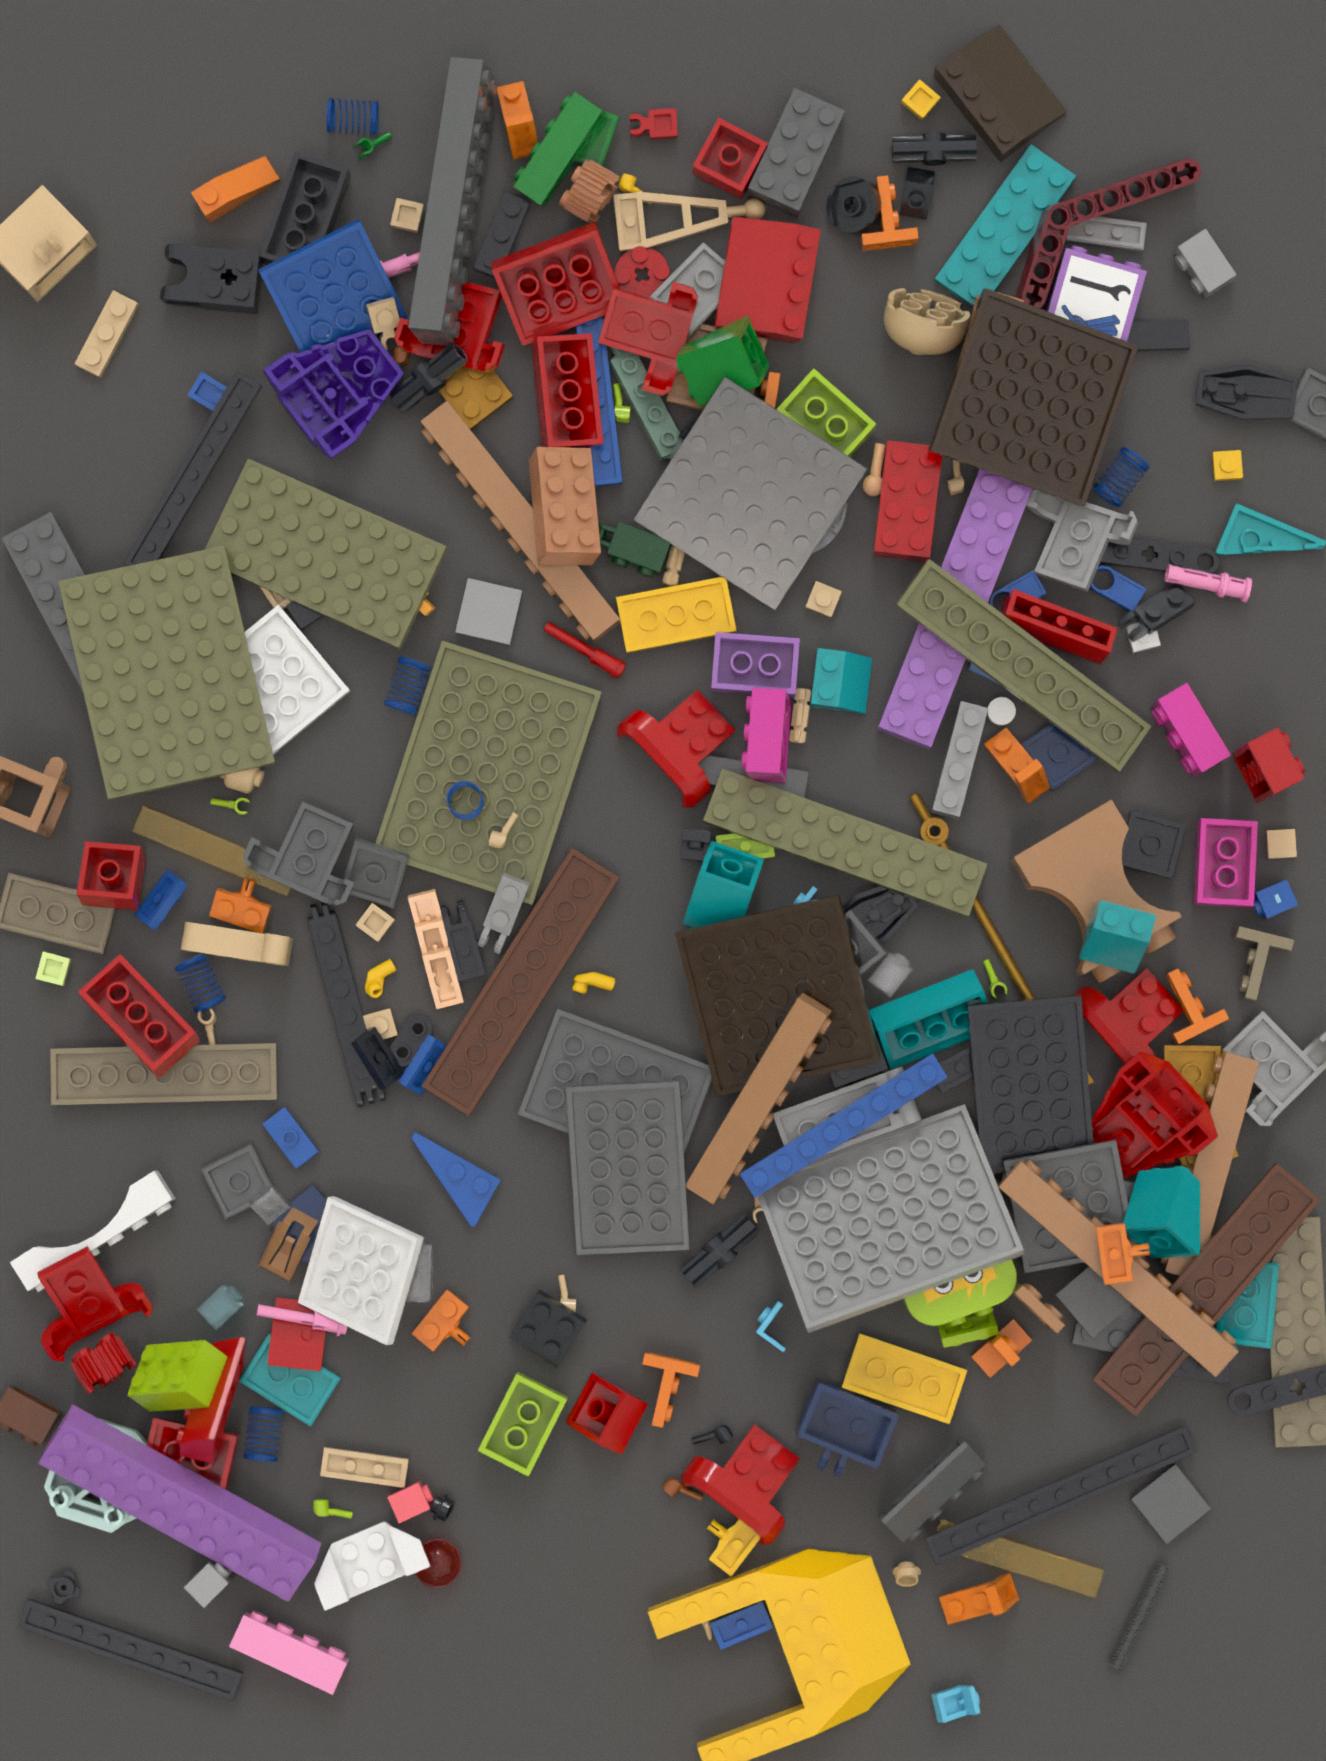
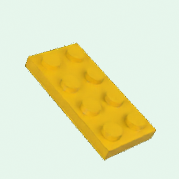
M724 577L616 597L627 653L714 637L715 632H737L727 579Z
M859 1333L841 1387L950 1424L967 1369Z

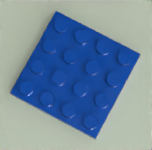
M359 219L258 269L300 352L310 350L311 346L336 342L338 338L371 329L373 332L366 304L393 297L399 319H408Z

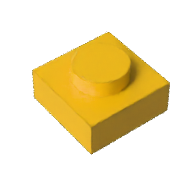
M919 79L901 100V103L923 120L940 101L941 97Z
M1241 450L1212 453L1214 481L1241 480L1243 478Z

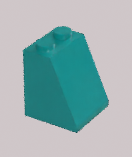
M711 841L683 924L694 928L745 916L764 859Z
M1103 900L1094 903L1079 959L1134 974L1149 945L1157 915Z
M1183 1166L1139 1171L1123 1221L1125 1223L1126 1235L1137 1245L1148 1243L1149 1256L1153 1259L1199 1255L1200 1181L1188 1168Z

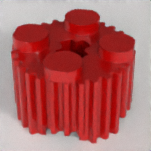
M113 1332L98 1341L99 1343L96 1344L95 1349L90 1350L89 1347H86L76 1353L74 1358L71 1359L73 1363L70 1366L87 1395L93 1393L95 1385H99L102 1389L116 1381L124 1372L123 1368L128 1367L131 1370L137 1366L121 1337H116Z

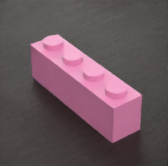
M253 1610L252 1613L246 1612L243 1615L229 1647L333 1695L350 1660L344 1657L345 1652L332 1646L326 1649L318 1645L320 1641L306 1634L303 1637L293 1633L294 1629L284 1623L278 1622V1625L267 1621L268 1617L258 1611Z

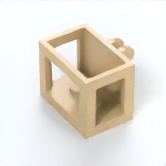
M43 185L0 224V265L36 302H39L97 246L90 233ZM80 243V245L66 259H64ZM61 260H63L44 280H42Z

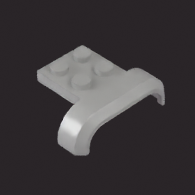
M1034 489L1026 504L1028 509L1036 515L1055 523L1034 572L1036 575L1085 592L1089 590L1108 543L1129 545L1138 526V521L1133 511L1126 515L1086 502L1085 507H1081Z
M1261 1011L1221 1050L1259 1061L1253 1084L1260 1092L1248 1103L1245 1111L1259 1126H1271L1273 1120L1326 1069V1031L1301 1050L1264 1011Z

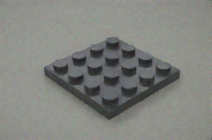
M1116 1140L1003 1160L1007 1175L1020 1159L1026 1163L1030 1159L1042 1170L1040 1175L1046 1181L1052 1178L1064 1189L1061 1193L1069 1201L1072 1197L1075 1198L1086 1208L1083 1213L1087 1217L1092 1219L1095 1216L1104 1225L1123 1223L1128 1208V1200ZM1010 1197L1017 1234L1025 1255H1022L1025 1273L1084 1262ZM1127 1235V1239L1129 1240L1131 1246L1136 1245V1243Z

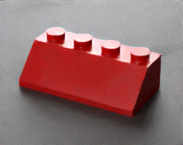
M592 333L536 337L531 343L542 447L590 448L603 445Z
M238 1337L211 1344L225 1354L227 1359L209 1408L185 1410L184 1419L188 1420L185 1428L180 1427L176 1444L180 1445V1456L211 1464L214 1463L244 1366L246 1338Z

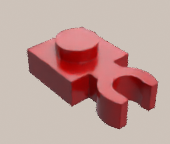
M676 108L649 110V118H644L640 114H631L629 116L630 122L636 121L641 125L638 129L630 130V136L640 137L645 132H650V140L678 139Z

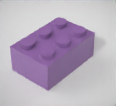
M715 632L711 692L752 695V688L783 689L787 691L790 698H795L800 638Z

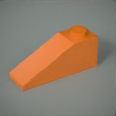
M266 156L213 178L192 191L191 194L210 224L277 183L280 179Z

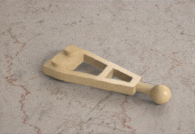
M647 192L613 195L619 252L633 250L637 246L652 248L728 224V218L745 216L749 219L760 220L765 214L764 203L756 198L749 199L744 205L727 207L726 200ZM642 202L681 206L683 228L646 239ZM690 207L718 209V218L692 225Z

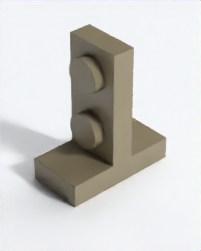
M1238 926L1235 928L1233 939L1254 944V948H1249L1245 963L1249 964L1247 976L1243 975L1241 978L1239 991L1243 992L1242 999L1255 1001L1257 1000L1269 948L1290 952L1292 951L1294 940Z

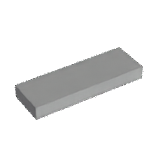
M1098 216L1070 226L1065 242L1143 252L1147 223Z

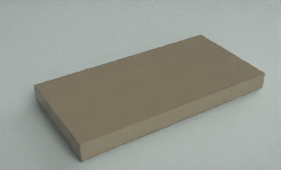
M8 873L0 902V929L104 955L116 908L85 906L81 904L76 894V889Z

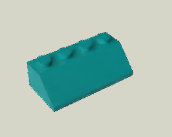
M973 969L869 1010L874 1030L890 1070L970 1039L967 1005L987 1003L984 990Z

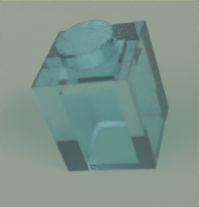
M222 1285L197 1310L217 1330L244 1306L240 1301L243 1297L232 1285L229 1288L226 1285Z

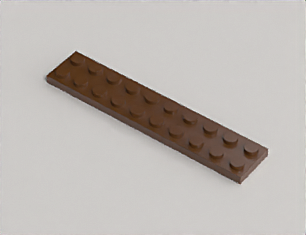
M571 848L422 1084L423 1088L464 1114L471 1115L618 882V876Z
M1275 1162L1200 1250L1199 1255L1194 1257L1172 1283L1170 1289L1177 1295L1180 1292L1185 1294L1194 1303L1191 1308L1198 1314L1204 1311L1217 1322L1321 1199ZM1144 1316L1096 1372L1092 1380L1132 1414L1137 1416L1187 1358L1189 1353L1148 1317Z

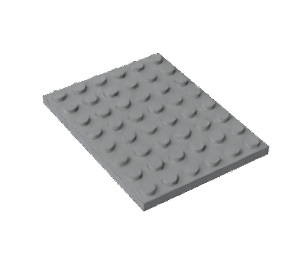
M965 1104L826 1154L758 1196L808 1333L1025 1255Z

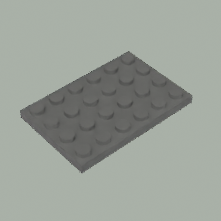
M557 1009L518 1115L569 1134L567 1085L680 1080L685 1152L712 1076L709 1065Z
M680 1080L567 1085L566 1096L576 1254L690 1250Z

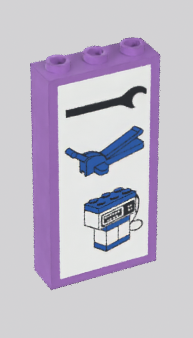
M1071 246V249L1066 248L1062 254L1046 311L1127 341L1147 271L1141 270V265L1134 262L1126 261L1125 264L1114 262L1115 258L1106 254H1098V257L1087 254L1088 250L1081 247Z

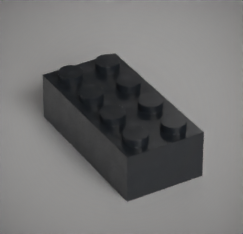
M295 151L259 255L263 264L268 265L332 233L351 179L347 168Z

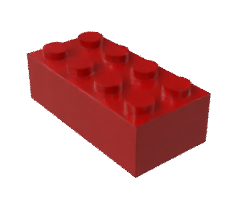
M887 440L873 556L926 562V560L930 559L942 462L941 455L928 451L930 445Z
M1279 728L1248 742L1231 754L1257 804L1305 779L1302 774L1305 772L1302 762L1298 757H1293L1289 749L1292 747L1290 739L1284 731L1280 732Z
M121 954L78 991L84 1003L157 1079L200 1042L196 1032Z

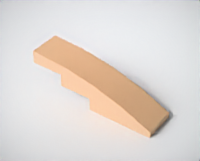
M432 889L408 895L436 1009L463 1003L464 1000L450 947H448V939L436 890Z

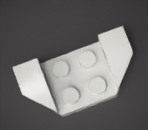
M383 1521L333 1542L314 1585L325 1611L349 1601L350 1598L399 1577L409 1576L430 1567V1564L419 1539Z

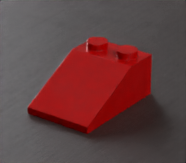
M153 1418L147 1443L148 1447L228 1490L240 1438L239 1433L223 1431L214 1463L211 1464L180 1456V1445L176 1444L180 1427L185 1428L186 1423Z

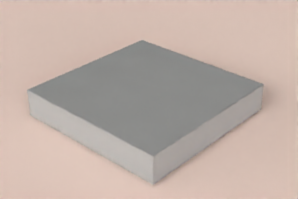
M468 578L455 633L510 646L523 591Z

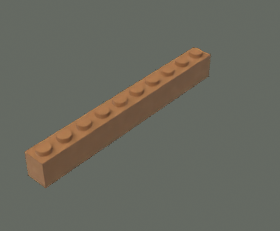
M444 402L421 420V424L424 427L421 430L423 436L430 444L435 442L439 446L441 451L438 454L447 466L453 464L458 470L455 476L465 488L469 485L476 494L472 497L482 510L487 507L493 516L489 519L499 531L504 529L510 536L507 542L516 553L521 550L526 556L527 560L524 563L532 574L535 575L538 572L545 580L541 585L551 597L556 594L562 603L558 606L569 619L573 616L579 623L576 629L585 640L590 638L595 643L620 623V618L578 565L538 564L533 508L449 402Z
M1020 1159L1001 1180L999 1188L1103 1278L1096 1226L1104 1224L1095 1216L1092 1219L1087 1217L1083 1213L1086 1208L1075 1198L1072 1197L1069 1201L1061 1193L1064 1189L1052 1178L1046 1181L1040 1175L1042 1170L1029 1159L1026 1163ZM1141 1256L1133 1257L1131 1265L1133 1281L1110 1285L1216 1377L1239 1352L1235 1346L1237 1340L1224 1330L1220 1333L1215 1329L1213 1325L1216 1322L1204 1311L1198 1314L1191 1308L1194 1303L1182 1292L1178 1295L1170 1289L1171 1282L1159 1273L1155 1276L1148 1270L1151 1265Z

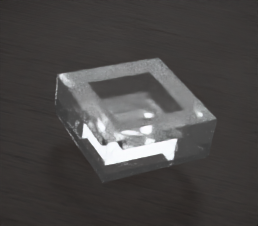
M272 1184L249 1201L252 1209L267 1225L290 1209L289 1203Z

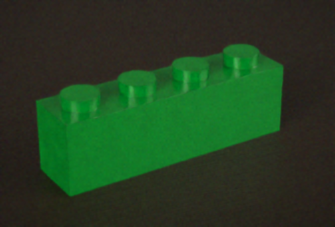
M576 92L572 96L567 95L560 106L562 112L557 120L553 118L544 131L547 134L542 143L537 142L529 154L531 160L526 167L522 166L514 177V180L517 182L513 187L546 207L606 114L602 109Z

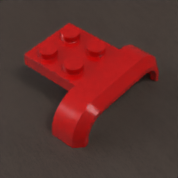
M673 281L668 303L613 288L598 343L650 358L651 362L642 390L662 396L672 389L678 370L676 356L682 346L685 345L696 308L698 294L694 287Z
M467 282L462 287L464 307L458 313L457 321L460 323V332L458 338L454 339V343L462 348L467 355L468 363L463 366L464 368L480 372H490L499 367L505 345L500 342L493 341L492 344H487L502 294L500 290ZM400 318L394 339L403 350L420 357L432 359L447 347L420 343L408 328L409 320Z
M698 690L660 722L642 710H634L617 725V737L628 736L645 751L679 788L683 796L681 804L687 808H694L710 793L709 780L698 764L735 731Z
M1148 968L1143 970L1110 1001L1096 989L1087 986L1081 987L1073 994L1081 995L1083 1018L1124 1064L1140 1051L1155 1056L1148 1043L1184 1011Z
M88 1246L37 1272L38 1279L61 1313V1316L47 1326L41 1337V1344L53 1361H64L65 1352L73 1343L130 1313L141 1311L146 1317L151 1315L153 1305L141 1285L126 1283L114 1288Z
M754 1424L723 1468L706 1458L694 1457L681 1474L682 1485L684 1487L693 1486L704 1492L755 1531L760 1537L761 1541L759 1543L761 1545H769L776 1540L786 1525L782 1515L769 1502L800 1458Z

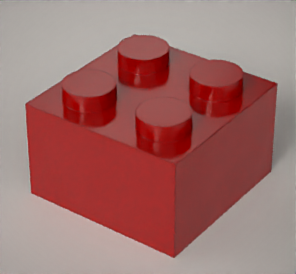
M718 117L692 166V175L742 200L768 143Z
M85 841L76 893L81 904L85 906L138 910L146 856L141 846Z

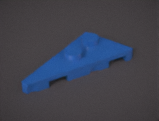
M414 1132L412 1140L470 1226L475 1228L501 1179Z

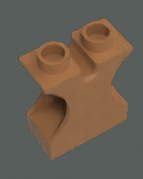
M1112 799L1009 860L1026 890H1036L1050 894L1063 902L1071 910L1079 924L1082 943L1092 906L1100 900L1157 915L1151 939L1145 951L1147 955L1177 938L1169 924L1181 918L1180 913L1162 910L1148 904L1134 892L1126 879L1122 865V848L1129 828ZM1080 959L1075 972L1079 977L1092 971L1096 980L1100 983L1121 970Z

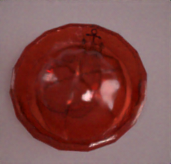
M441 1538L429 1539L422 1543L430 1567L416 1572L417 1579L424 1585L432 1588H444L452 1584L459 1576L462 1568V1558L457 1547L450 1541Z

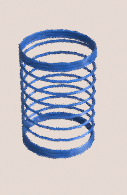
M329 98V99H328V102H327V111H326V129H327V132L331 133L332 130H333V132L335 133V128H336V107H337V102H338V100H339V103H340L339 133H341V129H342V107H343V103H344V100H345V103H346L345 133L347 134V129H348V108H349V103H350V100H351V103H352V125H351V133L353 134V130H354V109H355V104H356V101H357V104H358V126H357V133L359 134V130H360V109H361V104H362V101H363V104H364V127H363V133H364V135H365V131H366V110H367V105H368V102H369V104H370V129H369V133H370V135H371V132H372V135H377V132H378V123H379V102H378V100H377V101H375V100L373 101L372 109H371V102H370V100L367 101V103H366V108H365V102H364V100L361 101L360 107H359V102H358V100L356 99L355 102H354V107H353V101H352V99L349 100L348 106H347V101H346V99H343L342 105H341V101H340L339 98H338L337 101H336V105H335V101H334L333 98Z
M1126 447L1120 449L1121 454L1117 453V456L1122 461L1116 458L1113 460L1123 463L1133 473L1115 461L1117 465L1110 463L1114 470L1106 468V470L1113 471L1125 482L1109 472L1112 476L1103 473L1107 480L1099 478L1105 486L1097 482L1093 486L1097 494L1117 507L1122 506L1126 500L1125 497L1129 496L1128 492H1132V487H1136V482L1140 481L1139 477H1143V472H1147L1150 468L1149 464L1141 456ZM1125 452L1134 456L1141 464L1134 461ZM1119 455L1123 456L1125 459H1127L1130 463H1132V464H1133L1134 466H1136L1137 468H1135V467L1131 466L1130 464H1128V463H1127L1126 461H1124ZM1112 465H1114V466L1118 467L1119 469H1121V470H1122L1124 473H1126L1130 478L1126 477L1125 475H1123L1122 473H1120L1119 471H1117ZM1130 467L1140 471L1142 476H1138ZM1127 472L1134 476H1137L1139 480H1133V478ZM1104 474H1106L1107 476H1109V477H1111L1112 479H1114V480H1115L1117 483H1119L1122 487H1120V486L1116 485L1115 483H1113V482H1112L1111 480H1109ZM1122 476L1133 481L1135 486L1130 485ZM1102 480L1112 485L1118 492L1107 486ZM1120 482L1130 486L1131 491L1126 490ZM1115 486L1125 490L1128 495H1123ZM1112 491H1114L1115 493H1117V494H1119V495H1122V496L1124 497V500H1121V499H1120L1116 494H1114ZM1104 493H1106V494L1109 495L1110 497L1114 498L1117 502H1115L1114 500L1110 499V498H1109L1108 496H1106Z
M398 657L399 662L397 663L417 669L427 675L412 673L397 667L395 669L413 674L422 679L424 678L421 676H429L428 673L424 672L431 670L429 665L409 658ZM393 673L396 676L414 681L422 685L423 687L406 684L395 679H391L392 681L410 686L412 688L419 690L422 693L413 692L393 685H389L393 688L411 693L419 698H412L392 691H388L389 693L412 700L417 704L399 701L397 699L386 696V698L398 701L403 704L393 702L390 700H384V705L399 711L416 715L418 710L417 708L411 705H419V703L413 699L421 700V697L416 694H423V691H421L418 688H425V686L419 682H427V680L424 679L425 681H419Z
M460 781L450 787L447 793V803L455 817L461 820H471L477 817L483 809L484 801L482 794L474 783ZM470 787L480 794V804L472 813L459 814L451 808L450 799L459 788Z
M206 953L188 959L174 968L175 972L189 968L177 974L181 975L195 967L208 964L196 973L180 979V981L199 972L211 969L203 976L184 984L183 987L198 979L213 975L211 978L185 992L214 980L218 981V979L210 980L215 976V973L208 974L213 968L205 969L210 965V962L203 963L208 958ZM215 981L210 986L189 995L188 998L215 986L220 987L221 985H214L217 982ZM217 987L210 993L191 1001L190 1003H193L205 996L222 991L210 1000L193 1007L194 1012L204 1011L224 1001L227 997L225 995L219 996L223 993V990L215 991L219 988Z
M249 1407L248 1414L250 1416L257 1418L248 1419L249 1422L255 1424L247 1425L248 1428L253 1430H249L246 1432L247 1434L252 1436L245 1438L247 1441H250V1443H245L244 1445L246 1447L253 1449H245L243 1458L256 1461L277 1462V1456L262 1453H249L246 1452V1450H263L270 1452H279L278 1450L260 1449L247 1446L246 1444H265L272 1446H280L279 1444L256 1442L249 1440L247 1438H267L280 1440V1438L258 1436L250 1434L248 1432L260 1431L280 1434L281 1432L278 1431L260 1430L249 1427L251 1425L282 1427L280 1425L262 1424L250 1420H283L254 1416L250 1413L280 1416L283 1415L284 1411L280 1409L267 1407Z

